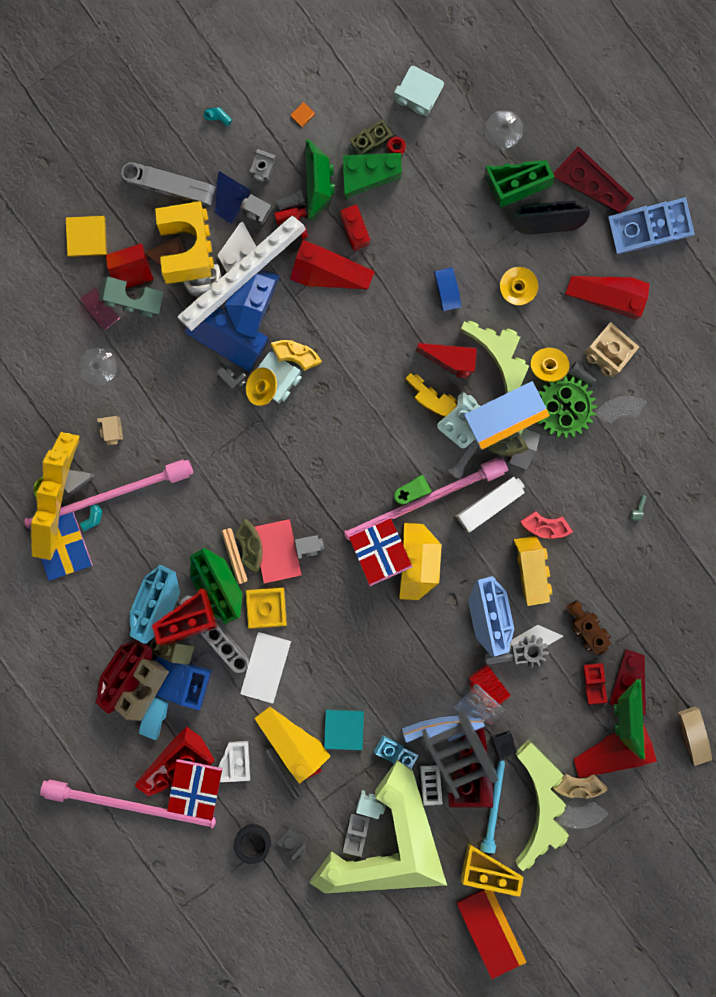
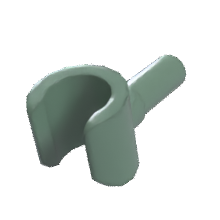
M642 495L638 510H631V520L639 521L643 518V506L647 496Z

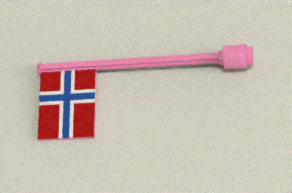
M496 457L480 464L481 469L476 473L348 531L345 530L344 536L347 540L351 541L369 585L377 584L413 567L393 524V519L481 479H487L489 482L505 475V472L509 470L503 457Z
M177 759L168 809L71 790L68 787V783L50 779L49 781H43L40 796H44V799L64 802V799L71 798L208 826L212 829L216 824V819L213 815L223 768Z

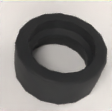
M257 824L244 826L238 832L234 841L236 855L247 864H256L263 861L271 848V838L268 831ZM256 833L263 838L264 847L259 854L249 855L242 849L241 842L246 834Z

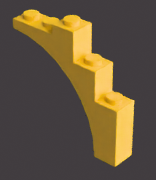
M60 432L53 449L48 450L43 460V481L37 491V511L31 522L32 557L51 560L57 548L61 502L70 465L79 444L80 436Z

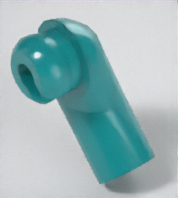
M92 505L89 509V519L80 523L83 531H87L101 522L102 509L99 505Z

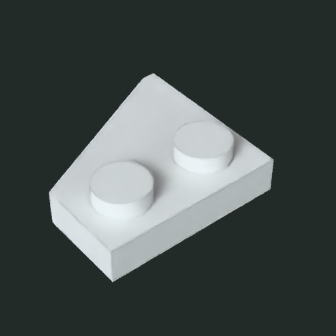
M243 222L238 225L218 254L226 272L230 271L256 248Z
M248 741L228 743L218 767L223 768L220 782L250 781Z

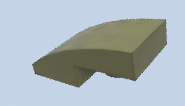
M381 119L369 129L365 128L355 135L350 141L358 154L364 155L385 143L394 135L385 120Z

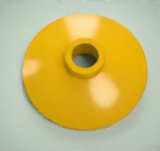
M514 267L502 276L500 291L507 302L513 305H525L536 296L538 280L531 270L525 267ZM520 284L521 290H516L515 285Z
M543 348L533 355L531 370L540 380L555 382L564 378L568 373L569 360L558 349Z
M257 368L250 374L246 384V394L249 401L254 405L264 406L273 399L277 390L275 374L268 368Z

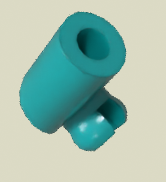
M220 107L208 108L203 113L206 120H220L226 127L233 121Z

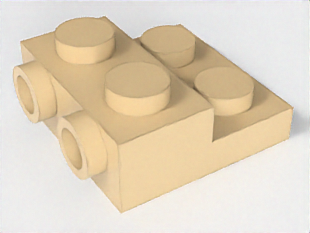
M610 322L590 344L584 354L587 355L586 359L588 362L596 363L601 368L603 375L613 378L621 371L639 346Z

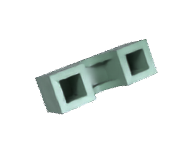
M111 277L103 278L98 301L104 302V306L115 308V305L123 307V311L134 313V310L139 311L141 316L152 318V315H159L164 292L142 287L139 290L138 297L133 300L126 295V281Z

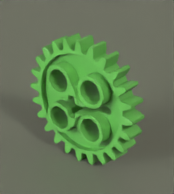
M565 376L562 381H555V384L554 382H548L549 387L546 385L542 386L544 392L538 391L546 409L550 402L556 406V411L554 413L548 411L550 416L538 421V424L544 423L543 430L549 428V435L555 431L556 438L561 433H563L564 439L568 437V433L571 437H575V431L579 435L582 434L581 428L587 430L588 426L586 423H593L590 416H596L592 409L597 408V406L591 403L596 398H590L589 396L593 391H586L588 385L580 386L582 380L574 383V377H571L568 381L567 376ZM562 389L569 391L568 399H564L561 396ZM553 395H555L561 403L553 398ZM576 402H580L583 405L582 412L575 410L574 405ZM567 403L569 405L567 407L568 410L562 411L563 405ZM572 414L576 415L578 419L575 420ZM562 416L569 418L570 423L568 426L562 425Z

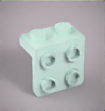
M411 66L401 85L397 86L394 92V100L402 106L413 109L415 113L428 117L444 86V82L415 66Z
M269 352L258 367L268 368L275 374L277 390L273 400L279 404L288 398L290 388L293 385L296 386L302 378L300 376L301 371L298 368L293 367L286 361L278 362L274 352Z
M462 392L458 395V406L438 423V429L459 447L466 448L476 438L464 414L480 407V405L477 404L474 397Z

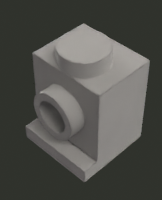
M257 149L250 169V174L254 180L269 182L277 161L275 155ZM260 163L266 165L263 169L258 167Z
M251 194L248 199H244L241 205V209L246 212V216L254 221L259 219V224L264 226L272 211L270 204Z
M318 535L295 539L298 559L303 558L305 553L306 557L318 555L317 551L324 550L323 539H319Z

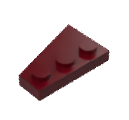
M624 649L608 704L613 706L618 704V699L637 679H641L643 715L646 716L645 655Z

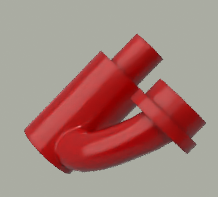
M297 207L276 212L277 225L281 226L291 216L300 221V217L307 216L305 208L297 210ZM307 230L299 235L302 236V240L308 237Z

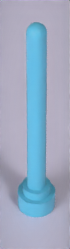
M500 760L497 762L496 769L498 781L494 782L493 808H490L486 838L481 842L480 850L486 853H495L496 844L493 839L505 762Z

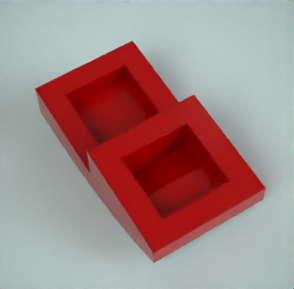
M603 663L584 665L587 704L608 703Z

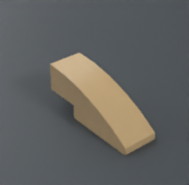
M692 707L677 712L693 766L711 761L712 755L700 709Z

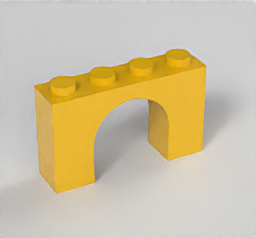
M201 201L156 208V221L161 236L186 232L197 237L195 245L189 251L160 257L165 283L170 284L212 277L211 269H214L213 257L209 255L212 252L211 241L207 239V236H210L209 225L205 223L208 220L207 209H203Z

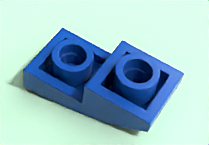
M453 267L434 271L441 310L446 311L462 307Z

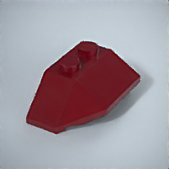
M134 639L120 645L99 677L98 697H96L95 703L106 713L109 714L115 711L114 708L123 692H132L138 687L140 681L133 674L142 659L152 660V648L147 644Z

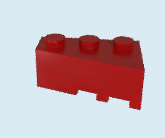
M202 588L190 599L184 601L179 607L152 625L158 645L163 646L217 628L206 590Z

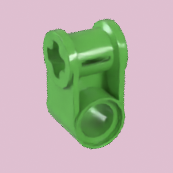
M421 475L397 489L394 493V499L398 504L405 505L432 491L424 475ZM400 491L408 494L406 501L398 498Z

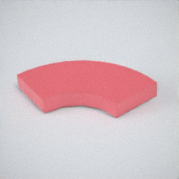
M535 511L520 521L526 530L542 538L556 539L573 533L563 516L556 519H546Z

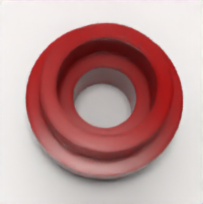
M393 137L387 143V150L389 154L401 153L402 155L406 150V143L400 137ZM397 144L400 146V149L395 150L393 146Z

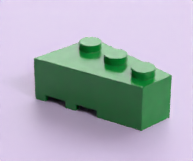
M401 153L343 156L345 200L356 194L367 192L369 189L400 179L402 174Z
M547 160L522 162V164L510 165L509 163L504 164V166H485V178L499 208L553 186L554 174Z

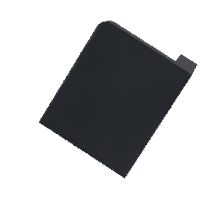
M510 730L491 736L500 761L504 760L503 757L517 752Z

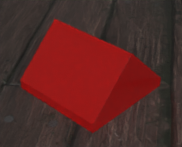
M142 243L106 255L107 267L111 278L126 281L125 289L154 280Z

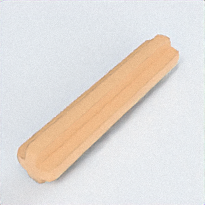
M231 528L222 530L221 533L238 584L245 583L247 576L243 563H241L233 531Z

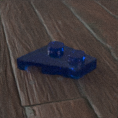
M220 171L217 180L215 214L228 223L233 224L241 211L242 202L245 198L248 199L251 190Z

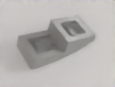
M351 814L343 853L362 857L370 818Z

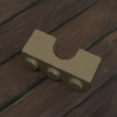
M142 659L133 674L140 681L138 687L132 692H123L114 709L125 719L141 721L169 671L158 661Z

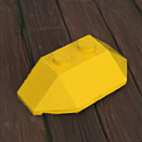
M404 523L403 546L413 567L401 572L399 599L419 600L439 584L442 544L424 524Z

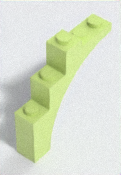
M472 321L464 322L460 332L477 341L494 359L502 376L505 394L521 387L529 365H526V361L517 357L512 359L520 336H517V332L506 329V331L502 330L500 335L497 336V332L489 328L483 330L478 327L477 323Z
M529 740L515 753L525 765L532 778L537 800L536 822L532 835L525 849L515 860L517 866L522 871L526 868L529 869L535 863V859L548 850L550 844L555 849L558 846L562 847L567 842V837L569 836L567 831L554 819L565 811L566 804L551 789L560 784L564 775Z

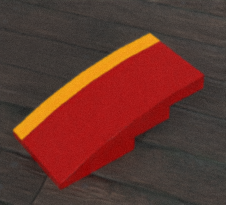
M482 889L457 901L460 912L491 979L527 963L494 891Z

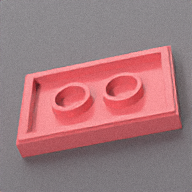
M290 519L255 526L263 549L260 567L264 583L301 576Z

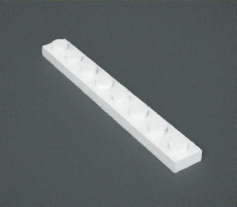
M293 216L287 219L219 279L210 290H207L177 316L180 322L192 331L306 230L305 226Z

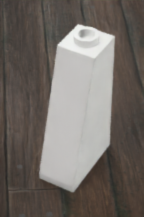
M511 477L456 515V518L466 532H471L524 494L523 488L525 486L519 478Z

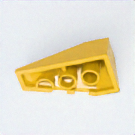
M268 707L254 718L299 784L312 775L331 757L318 739L312 737L301 727L296 726L272 707Z

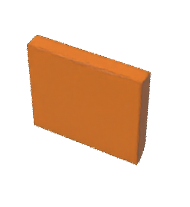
M303 102L290 116L303 127L315 113Z

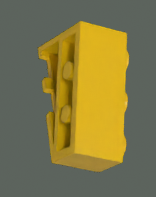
M536 536L513 539L514 545L518 550L517 562L520 565L521 585L527 606L550 602L549 595H552V587L547 581V577H550L549 567L545 565V560L548 559L546 548L542 547Z

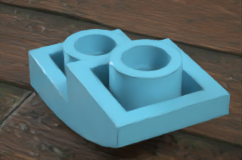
M157 696L154 697L141 721L139 734L153 740L159 738L161 724L166 718L169 701Z
M385 736L381 737L374 750L376 755L393 764L398 760L410 769L419 756Z

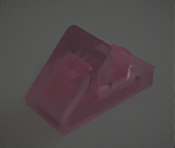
M94 287L80 300L88 308L90 314L106 330L120 317L113 308L104 306V302L98 301L100 292Z

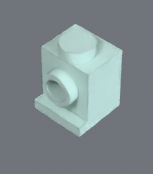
M361 790L356 813L379 819L380 814H384L386 805L376 799L374 794L367 796L365 791Z

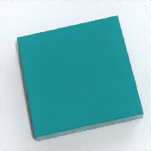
M326 709L324 749L363 750L364 711Z

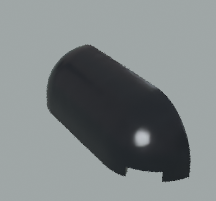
M572 200L527 204L521 206V210L513 213V224L517 231L526 235L572 231L582 227L587 222L590 216V209L587 205L583 207Z

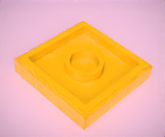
M105 216L66 217L68 257L107 255Z
M284 587L246 590L248 629L287 626Z

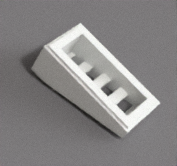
M438 765L420 766L423 806L442 805L441 779ZM436 771V775L425 776V772ZM436 779V783L426 784L425 780ZM426 788H437V791L426 792ZM437 795V799L427 800V796Z

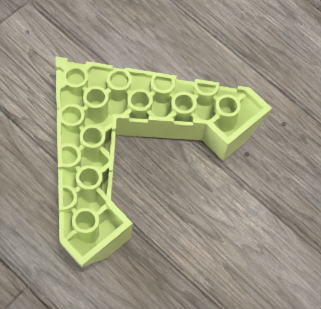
M396 760L375 790L376 799L392 809L399 853L385 857L366 858V860L347 862L331 851L309 881L310 884L324 893L447 885L412 769Z

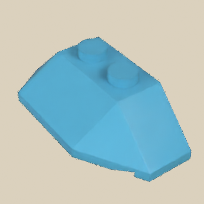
M159 565L148 573L141 583L130 610V636L141 643L146 644L155 637L152 625L173 611L180 595L175 571Z

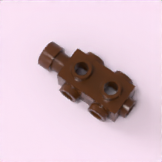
M578 600L573 601L565 608L568 614L574 617L572 621L574 626L571 629L577 637L581 636L585 642L582 645L588 653L591 651L595 655L605 653L609 649L608 646L612 644L609 641L611 636L605 628H600L598 625L600 620L595 613L583 612L580 602ZM590 623L591 627L585 629V624ZM600 638L601 643L596 645V640Z

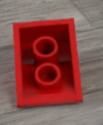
M418 343L416 347V352L448 372L457 374V378H468V376L475 372L477 348Z

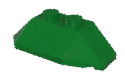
M305 139L309 221H313L331 202V195H335L334 183H330V176H334V165L330 164L329 157L311 140Z
M206 548L190 555V578L197 592L202 588L207 591L214 617L221 620L223 624L239 618L241 615L242 592L226 560Z
M637 679L618 699V704H614L615 716H619V724H615V733L640 759H645L641 679Z

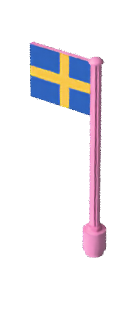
M179 460L166 465V469L157 475L61 507L58 521L57 548L51 560L41 558L48 580L93 566L74 511L163 480H170L171 483H175L189 478L193 474L190 461ZM34 517L30 519L25 518L24 520L25 526L30 528V530Z

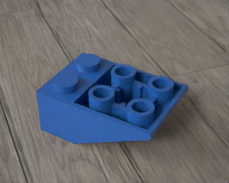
M156 656L155 661H158L169 671L156 696L185 707L200 710L203 706L212 669L193 664L171 663Z

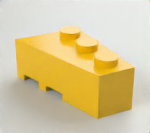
M467 843L460 882L463 885L520 897L524 877Z

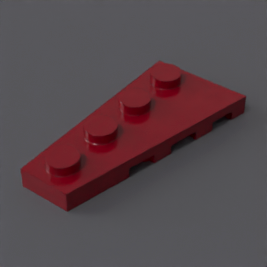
M579 146L553 173L555 179L617 213H621L634 199Z

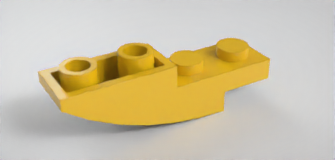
M410 373L406 377L405 381L418 392L414 400L436 415L444 418L458 406L456 405L458 401L450 394L447 396L444 393L440 399L436 397L438 393L432 387L427 388L423 385L424 380L418 374L413 375Z

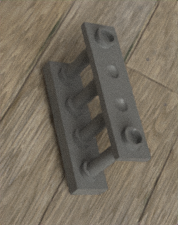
M465 711L458 714L460 722L457 723V726L433 737H430L426 729L422 730L424 738L421 739L424 749H429L443 774L448 792H452L456 799L459 798L457 787L475 779L488 776L491 783L498 781L495 767ZM459 733L466 734L467 737L464 741L439 752L434 745ZM468 747L469 749H474L473 755L448 766L442 760ZM474 762L482 764L480 769L456 780H453L450 773Z

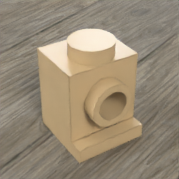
M120 417L98 418V423H102L100 435L101 438H104L107 445L118 444V440H123Z

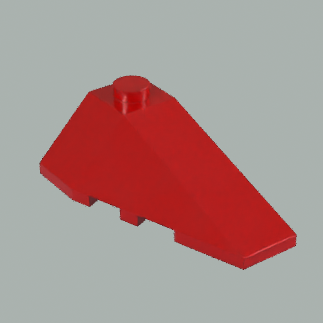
M303 240L290 280L307 287L368 290L375 271Z
M571 276L565 295L637 320L642 317L648 300L650 284L633 277Z
M644 724L645 759H640L620 740L619 735H616L614 732L594 747H590L573 759L578 778L640 767L657 762L652 742Z
M186 727L169 743L134 786L146 795L152 796L169 788V785L172 784L177 759L210 766L214 762V758L202 737Z

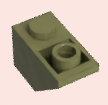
M155 637L150 644L153 654L171 663L190 664L194 649L193 645L178 640L161 646L157 644Z

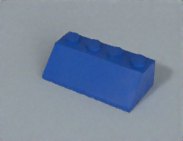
M219 307L192 331L186 327L184 332L249 373L270 341L267 336L260 332L257 333L255 339L237 334L228 313Z

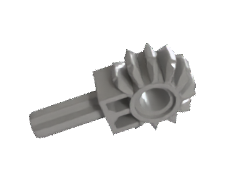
M532 635L531 641H529V638L525 636V644L519 641L518 644L511 645L512 649H509V652L494 657L486 653L485 660L488 665L514 660L515 664L525 666L529 662V667L533 668L535 662L540 667V659L543 662L547 661L543 655H549V652L543 649L547 648L548 645L546 643L541 644L543 642L541 637L536 641V636ZM536 647V655L529 656L527 653L528 649Z

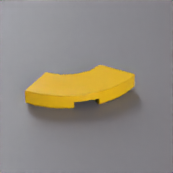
M280 340L270 344L278 362L292 361L300 365L304 371L322 362L319 356L306 345L304 346L291 340Z

